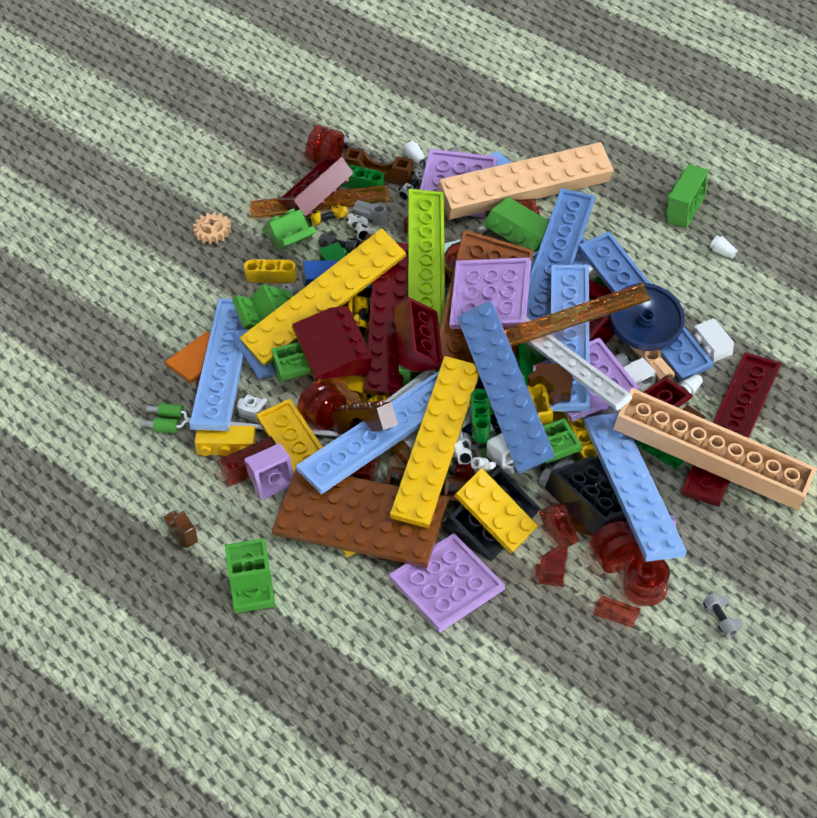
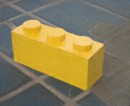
M230 426L229 431L197 430L195 437L196 453L202 456L254 455L257 439L255 426Z

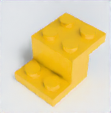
M537 384L534 387L527 385L543 426L565 418L572 429V422L563 411H552V408H550L547 388L543 384Z

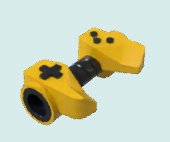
M340 204L331 207V212L324 214L315 210L309 216L311 226H316L321 221L337 218V220L343 219L349 215L347 207H343Z
M354 296V319L361 334H365L368 327L365 315L369 310V302L366 297Z

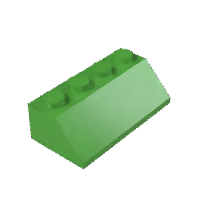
M507 197L491 210L484 226L515 245L537 252L540 249L549 220L512 198Z

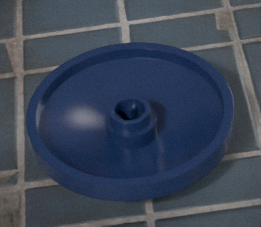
M636 283L626 286L616 294L609 310L610 324L616 335L629 346L643 351H659L668 348L678 340L685 324L684 311L677 298L668 290L650 283Z

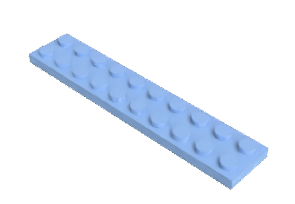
M551 265V335L588 363H590L589 265ZM572 377L571 401H560L554 406L550 405V408H552V411H590V390Z
M218 299L190 420L191 430L229 431L244 361V354L231 335L234 331L246 330L241 323L232 299Z
M439 371L392 401L398 425L384 431L372 432L366 422L362 421L296 465V471L320 494H323L412 434L421 426Z
M619 413L584 417L583 424L645 561L685 557L686 549L634 439L613 430Z

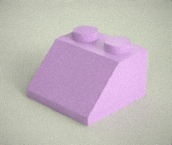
M280 443L244 459L248 475L260 500L289 487L294 474L289 454Z

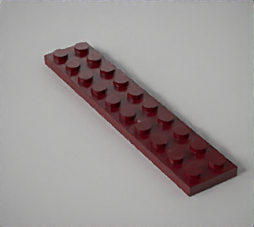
M401 242L396 243L404 250L406 257L372 282L367 347L373 359L368 375L364 376L363 393L391 397L403 386V375L399 374V356L394 309L407 298L408 244Z
M745 352L713 423L750 439L781 368V362ZM693 465L682 488L681 495L720 507L731 481Z

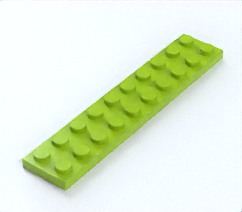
M409 189L407 297L436 310L439 329L445 308L444 192Z

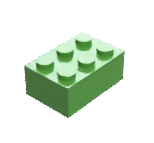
M688 164L686 169L681 171L679 181L674 183L672 193L669 192L666 202L668 206L665 212L667 223L684 228L688 227L706 196L708 169Z

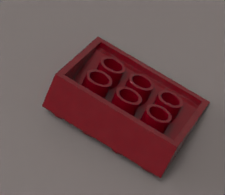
M349 306L331 307L292 324V329L314 379L368 375L373 357Z

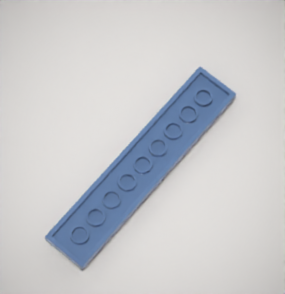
M563 188L559 192L529 280L526 317L543 330L551 329V265H574L579 244H581L595 203L596 196Z
M610 231L579 244L578 250L614 296L626 286L636 283H650ZM685 327L674 344L660 350L661 357L680 382L712 368L714 364Z
M490 300L458 316L459 324L517 472L521 474L556 457L493 302Z

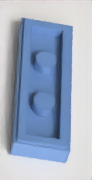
M248 329L234 331L231 336L258 378L273 377L276 372L270 363L263 366L240 340V337Z

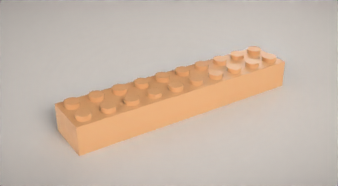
M599 142L440 179L437 191L444 192V210L448 220L492 210L507 197L522 203L559 194L561 188L576 190L610 181L614 170L602 143Z
M634 388L631 389L632 400L621 408L613 430L788 507L799 510L817 470L816 467Z

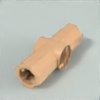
M630 346L639 359L643 357L656 371V379L658 381L665 376L670 380L675 377V373L661 358L660 350L643 351Z

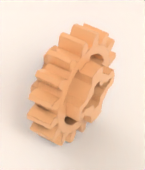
M213 212L212 215L206 213L205 217L201 215L200 220L196 219V224H193L194 236L197 237L198 241L202 239L203 244L206 241L209 242V245L212 242L218 244V240L225 241L224 237H229V233L232 232L230 220H228L227 216L223 217L222 213L216 215V212Z

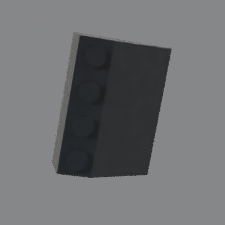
M594 455L551 470L545 490L597 539L613 533L627 522L601 462Z
M500 466L489 475L531 519L541 510ZM462 504L442 523V526L451 535L455 533L466 546L490 561L504 549Z

